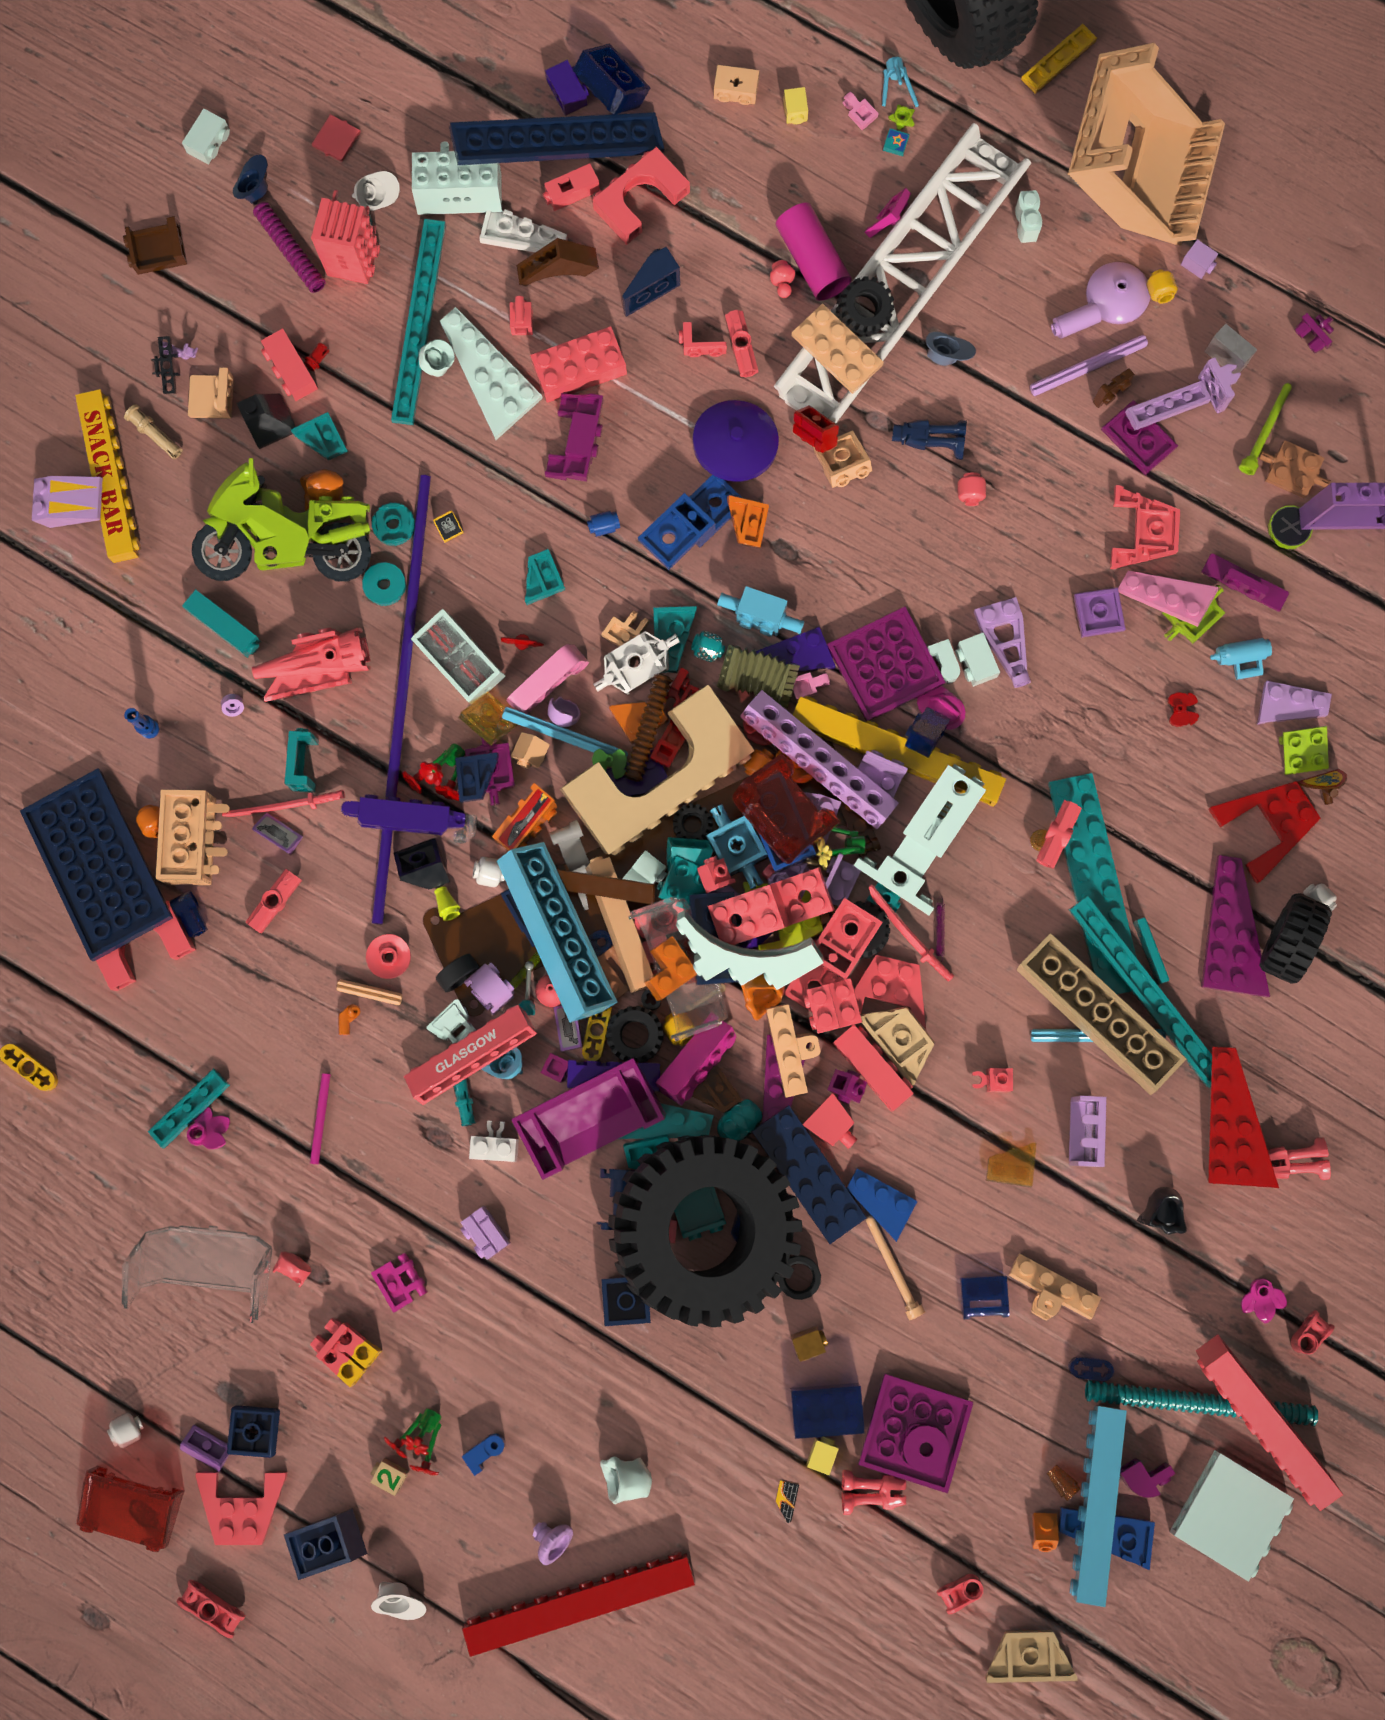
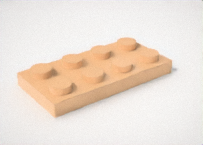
M823 303L791 335L852 394L876 373L884 363Z

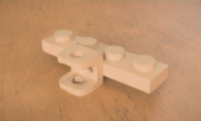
M789 1004L766 1008L784 1096L787 1098L808 1093L801 1060L814 1058L820 1054L818 1038L812 1033L795 1035ZM811 1042L810 1048L806 1049V1044Z
M1022 1254L1017 1255L1009 1272L1010 1277L1038 1291L1032 1303L1031 1312L1044 1320H1049L1059 1312L1061 1305L1088 1319H1092L1101 1300V1297Z

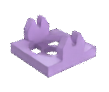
M1214 357L1207 361L1198 379L1203 381L1212 398L1210 402L1216 413H1220L1226 409L1235 396L1230 385L1237 382L1241 373L1232 374L1237 368L1236 365L1227 364L1220 367Z

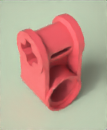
M1314 1310L1306 1317L1303 1324L1292 1336L1290 1342L1292 1349L1297 1353L1313 1354L1322 1342L1330 1336L1335 1326L1328 1324L1319 1316V1312ZM1305 1337L1308 1341V1346L1302 1349L1300 1342Z
M967 1574L954 1582L942 1586L937 1590V1594L942 1597L947 1607V1614H953L981 1598L983 1586L978 1576ZM975 1582L978 1584V1588L974 1592H968L966 1590L967 1584Z

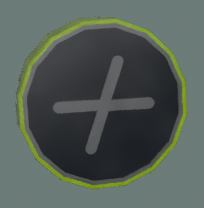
M1294 505L1284 506L1271 516L1268 523V533L1279 547L1296 549L1305 544L1311 537L1313 529L1301 530L1300 507Z

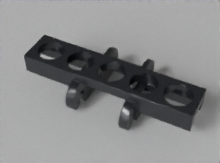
M170 336L158 337L160 358L154 356L155 359H151L155 365V372L152 375H156V377L162 376L163 394H177L175 376H180V373H174L172 358L179 357L178 354H173ZM163 339L168 341L167 347H163ZM164 350H168L169 355H164ZM165 361L170 362L169 369H164L163 363ZM167 383L172 384L171 391H167Z

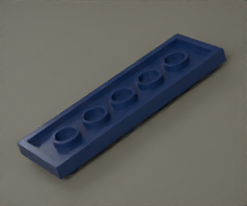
M789 1105L752 1130V1133L767 1155L776 1163L778 1171L788 1178L791 1184L789 1187L829 1244L867 1219Z

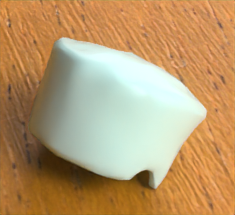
M441 339L430 341L419 351L420 368L427 374L435 377L443 376L455 360L452 346Z

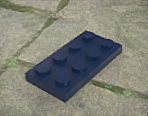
M734 892L689 895L690 916L705 931L718 938L708 906L735 897ZM733 914L731 921L735 926H737L736 914ZM728 969L707 981L702 975L695 976L696 985L739 982L732 979Z

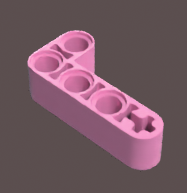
M567 644L560 648L521 684L506 701L513 709L528 714L567 677L581 672L589 662L575 645Z

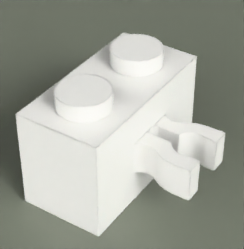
M487 1121L488 1137L471 1136L469 1159L517 1162L519 1139L502 1138L501 1134L505 1129V1122H500V1128L497 1130L496 1137H494V1130L492 1129L493 1121Z

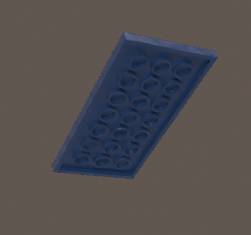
M99 768L20 810L91 961L94 962L173 919L110 787Z

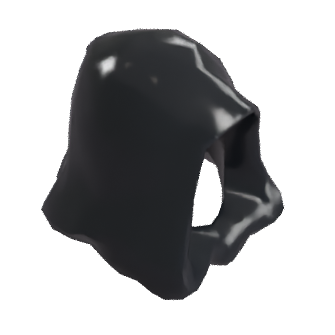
M1169 1187L1156 1189L1149 1197L1146 1209L1137 1218V1221L1151 1227L1160 1228L1168 1235L1186 1233L1184 1203L1180 1194L1175 1189Z

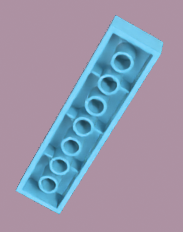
M541 842L508 851L497 860L498 866L569 1022L604 1012L616 1004L617 1000L545 843Z
M1094 1406V1410L1089 1412L1088 1424L1092 1425V1432L1087 1434L1086 1448L1090 1450L1089 1458H1084L1083 1472L1087 1473L1086 1482L1081 1483L1080 1496L1084 1497V1504L1079 1506L1078 1520L1081 1521V1530H1076L1075 1544L1079 1548L1078 1555H1073L1072 1569L1076 1571L1075 1579L1070 1581L1069 1590L1073 1599L1078 1603L1106 1607L1127 1413L1125 1410Z

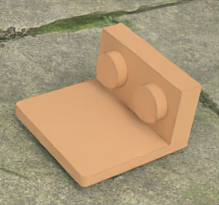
M219 368V375L190 376L188 416L190 418H231L234 377L228 368Z

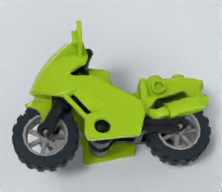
M249 458V464L244 463L238 467L218 488L207 509L211 517L203 520L205 526L196 533L192 542L191 552L195 565L205 576L217 581H230L241 576L251 562L253 547L255 549L254 561L259 570L304 566L306 557H311L317 569L325 577L338 582H347L358 578L366 570L370 562L371 548L366 535L370 534L369 524L366 523V512H370V505L354 501V497H341V501H332V497L321 496L319 501L310 500L307 511L302 513L293 512L287 506H283L282 497L278 491L267 489V485L264 483L265 478L262 475L257 476L254 460ZM262 500V504L256 503V501ZM346 518H351L352 521L355 523V524H349V523H346V522H343V523L336 522V523H333V524H331V525H327V526H325V527L322 529V527H323L324 524H328V523L335 522V521H339V520L346 519ZM248 529L254 534V536L257 538V541L247 531ZM216 536L218 543L215 546L208 543L211 538ZM352 541H354L358 550H348V546ZM234 542L237 543L239 549H231ZM206 546L214 549L215 553L206 556ZM269 552H274L277 555L272 560H268L265 557ZM230 553H239L235 562L229 558ZM348 554H358L354 564L347 557ZM218 555L219 559L216 567L208 560ZM222 558L227 559L231 566L221 568ZM342 558L349 563V567L340 568ZM338 559L337 567L331 565L328 560Z

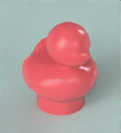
M778 260L773 263L770 273V280L774 286L778 287L777 293L781 298H788L791 295L792 288L789 284L794 280L796 273L793 267L788 265V262L785 260Z

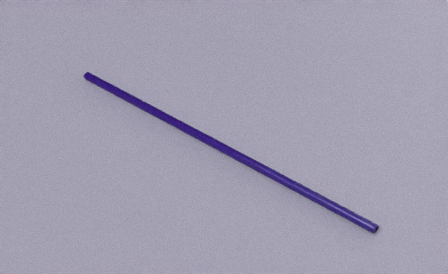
M420 475L385 800H387V797H397L413 649L411 638L414 636L431 482V477L428 475ZM382 829L372 924H383L393 830Z

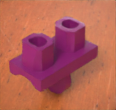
M1306 313L1302 316V321L1295 328V332L1301 339L1309 332L1314 334L1315 338L1308 343V347L1313 353H1317L1323 348L1328 349L1332 345V340L1323 331L1325 329L1328 334L1334 331L1329 325L1334 320L1331 316L1324 319L1321 314L1315 318L1320 324L1318 326L1310 315Z

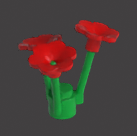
M453 743L433 762H422L419 772L414 776L404 771L402 773L403 778L418 794L422 793L419 782L425 779L428 784L434 783L436 785V793L443 795L447 799L459 801V792L454 790L457 778L456 768L446 786L440 785L443 778V773L440 770L445 763L451 767L456 765L455 758L464 757L466 755L465 751L461 746Z

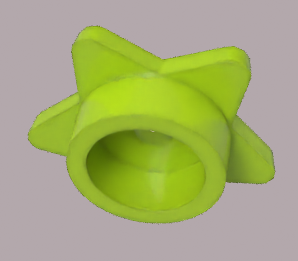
M898 104L895 113L889 115V120L896 123L898 131L904 126L913 127L915 123L911 117L915 110Z

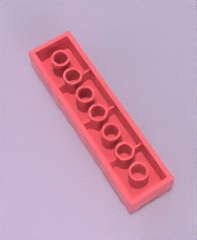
M1217 1334L1198 1348L1196 1353L1200 1359L1197 1362L1202 1368V1372L1209 1381H1213L1218 1392L1224 1399L1229 1401L1231 1408L1238 1417H1242L1247 1428L1253 1435L1255 1434L1258 1437L1260 1444L1267 1453H1271L1276 1464L1287 1473L1289 1480L1296 1488H1299L1310 1506L1315 1504L1321 1511L1340 1498L1343 1493L1331 1474L1221 1337Z

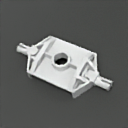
M644 631L604 656L605 675H603L604 678L593 683L594 687L599 692L604 687L613 685L624 693L630 694L629 691L651 679L654 674L669 670L668 650L679 643L680 640L676 634L665 641L663 639L659 640ZM633 656H639V666L632 668L629 663L630 659Z

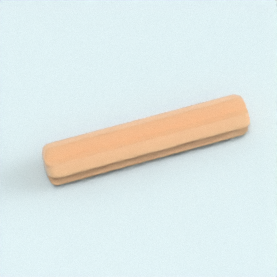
M339 979L337 983V990L340 992L400 1005L402 1002V994L343 979Z

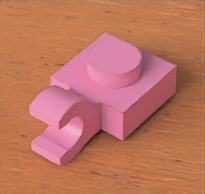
M852 92L844 96L843 105L850 110L848 116L861 130H864L878 118L879 113L865 98L859 102Z
M810 672L797 676L793 692L796 701L800 697L805 698V696L817 695L816 688L830 685L827 673L812 678Z

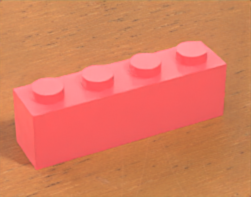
M853 1025L832 1044L857 1073L861 1074L860 1076L863 1080L867 1082L889 1110L893 1112L914 1094L911 1091L913 1086L905 1077L901 1079L897 1075L898 1069L890 1060L887 1062L881 1056L883 1051L876 1043L871 1045L866 1039L868 1037L866 1031L861 1026L856 1027Z

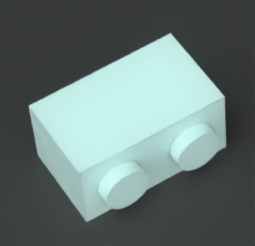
M203 109L182 144L189 155L209 165L210 161L217 156L222 142L227 140L230 129L225 119Z
M984 633L958 643L955 650L959 662H963L965 678L968 682L971 681L973 687L998 677L1000 670Z

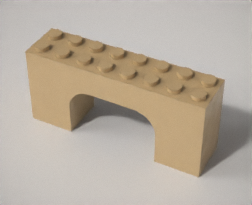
M709 685L701 688L667 712L687 741L689 748L688 758L680 769L639 797H629L621 793L599 762L560 788L562 794L605 854H618L625 848L623 844L627 841H636L643 836L641 831L646 828L653 829L661 823L660 818L662 816H671L680 809L678 807L679 804L682 802L684 804L689 803L698 796L696 794L697 791L700 789L706 791L716 783L714 779L718 776L719 778H724L734 771L732 766L735 764L742 765L752 758L750 754L754 749Z

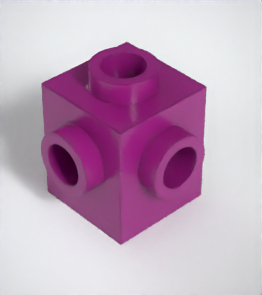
M835 1069L827 1090L837 1095V1099L843 1103L850 1104V1101L860 1103L865 1093L867 1082L860 1079L861 1074L852 1070L844 1072Z

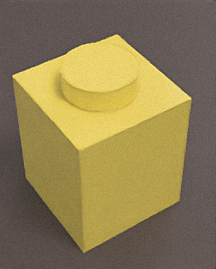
M805 87L784 90L783 102L786 123L801 124L806 122L808 119V105Z
M822 1436L821 1439L816 1437L806 1463L807 1467L830 1475L839 1449L834 1444L835 1440L826 1436Z

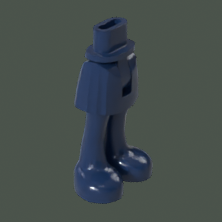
M928 419L904 422V425L894 424L892 441L902 442L901 445H904L905 441V445L920 450H926V447L949 448L953 450L956 459L963 460L967 420H960L952 425L929 424ZM930 434H948V435H954V436H956V437H955V438H945V437H934V436H929V435H930Z

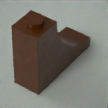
M556 238L517 264L516 267L519 285L528 286L538 280L554 276L577 275L586 277L597 270L599 265L596 248Z

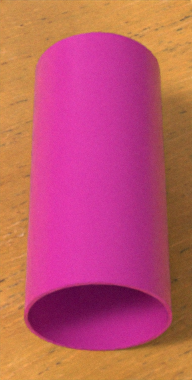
M807 202L797 204L786 210L777 219L775 226L816 300L824 301L841 293L851 283L852 278L811 204Z

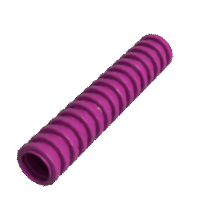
M259 203L254 208L253 215L260 222L261 226L264 227V230L268 232L269 237L279 247V250L283 252V256L290 262V265L297 272L298 276L301 277L311 293L320 291L326 284L325 279L318 273L317 268L307 258L306 253L300 248L269 203Z

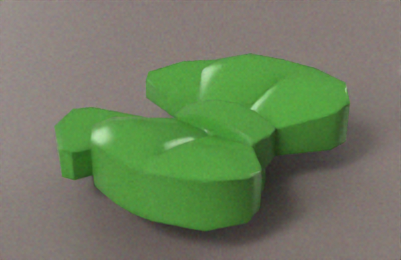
M598 749L594 752L592 757L593 765L599 762L605 772L607 766H612V772L616 779L624 775L626 772L624 768L627 764L625 751L618 749L613 754H606L602 749Z

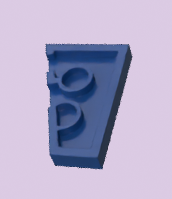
M856 1168L846 1189L897 1242L917 1201Z

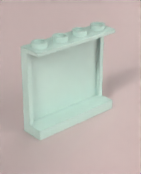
M1214 1450L1169 1532L1249 1582L1250 1578L1255 1577L1259 1570L1258 1564L1262 1556L1265 1557L1268 1554L1273 1536L1279 1534L1284 1516L1291 1512L1294 1498Z

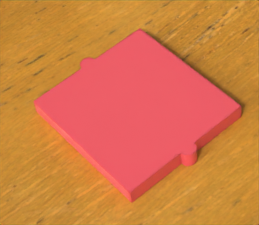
M330 114L313 141L312 146L324 152L326 156L330 155L342 162L359 136L360 130L348 124L346 120L342 121Z

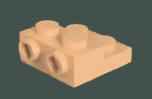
M853 430L838 436L837 446L826 452H818L814 447V452L832 488L836 486L844 487L850 480L857 477L863 479L872 471L870 458Z

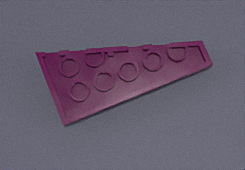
M1219 855L1216 861L1201 987L1268 998L1270 993L1266 974L1259 966L1262 955L1242 859Z

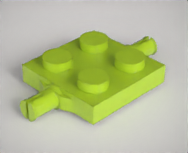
M1223 588L1219 589L1198 627L1163 612L1162 614L1173 626L1164 634L1165 638L1173 633L1167 639L1172 641L1180 633L1194 644L1225 614L1215 600L1224 591Z

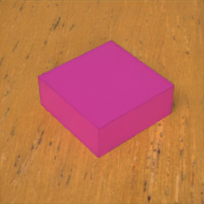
M550 1053L540 1073L561 1083L568 1070V1061Z

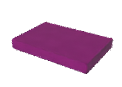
M1133 400L1106 423L1101 430L1146 476L1171 454L1178 445L1157 423L1134 431L1125 413L1127 408L1138 405Z

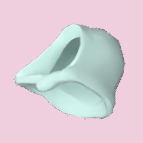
M615 1456L609 1460H601L600 1465L607 1482L608 1497L613 1504L638 1498H647L649 1496L652 1476L640 1457L633 1461H623Z

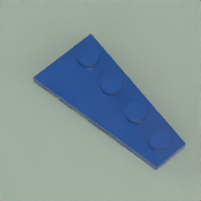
M1061 1507L1058 1531L1075 1539L1076 1530H1081V1521L1078 1520V1509ZM1115 1515L1111 1554L1150 1570L1155 1522Z

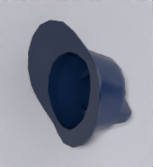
M261 154L255 155L246 162L233 187L235 198L245 199L251 204L256 205L266 194L268 184L264 176L268 164L265 156Z

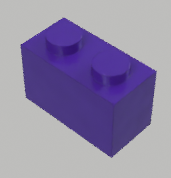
M568 60L545 70L546 81L565 116L588 105V90L584 83L580 84L578 71L575 66L571 67Z

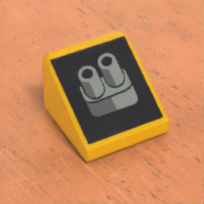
M452 510L433 520L444 543L463 534Z

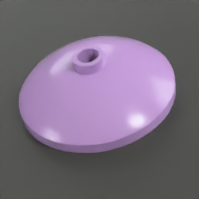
M1124 262L1105 264L1093 273L1086 289L1088 304L1094 302L1099 308L1101 319L1108 323L1125 324L1132 322L1144 313L1149 304L1150 295L1146 284L1147 278L1138 268ZM1118 285H1123L1125 288L1120 289Z

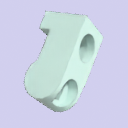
M949 639L928 646L929 653L932 658L935 657L945 683L955 682L960 675V667Z

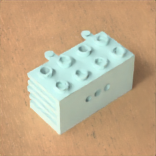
M446 141L440 144V152L412 153V193L417 214L486 213L489 210L491 212H502V174L500 163L457 165L455 152L449 151V143Z

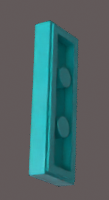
M1146 918L1134 921L1133 925L1156 984L1159 985L1169 981L1167 971Z

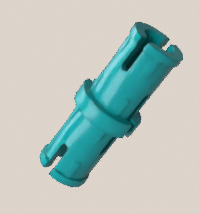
M464 1079L454 1085L457 1100L455 1106L459 1109L462 1127L476 1124L472 1109L473 1099L469 1095L467 1079Z

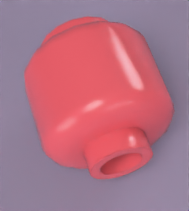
M976 472L965 473L958 480L959 500L965 502L966 506L979 505V502L986 498L985 478Z

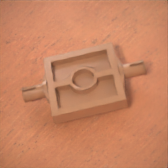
M1288 441L1282 443L1279 452L1275 456L1264 451L1259 456V460L1270 464L1266 482L1304 499L1314 484L1325 488L1331 482V480L1319 476L1324 457Z

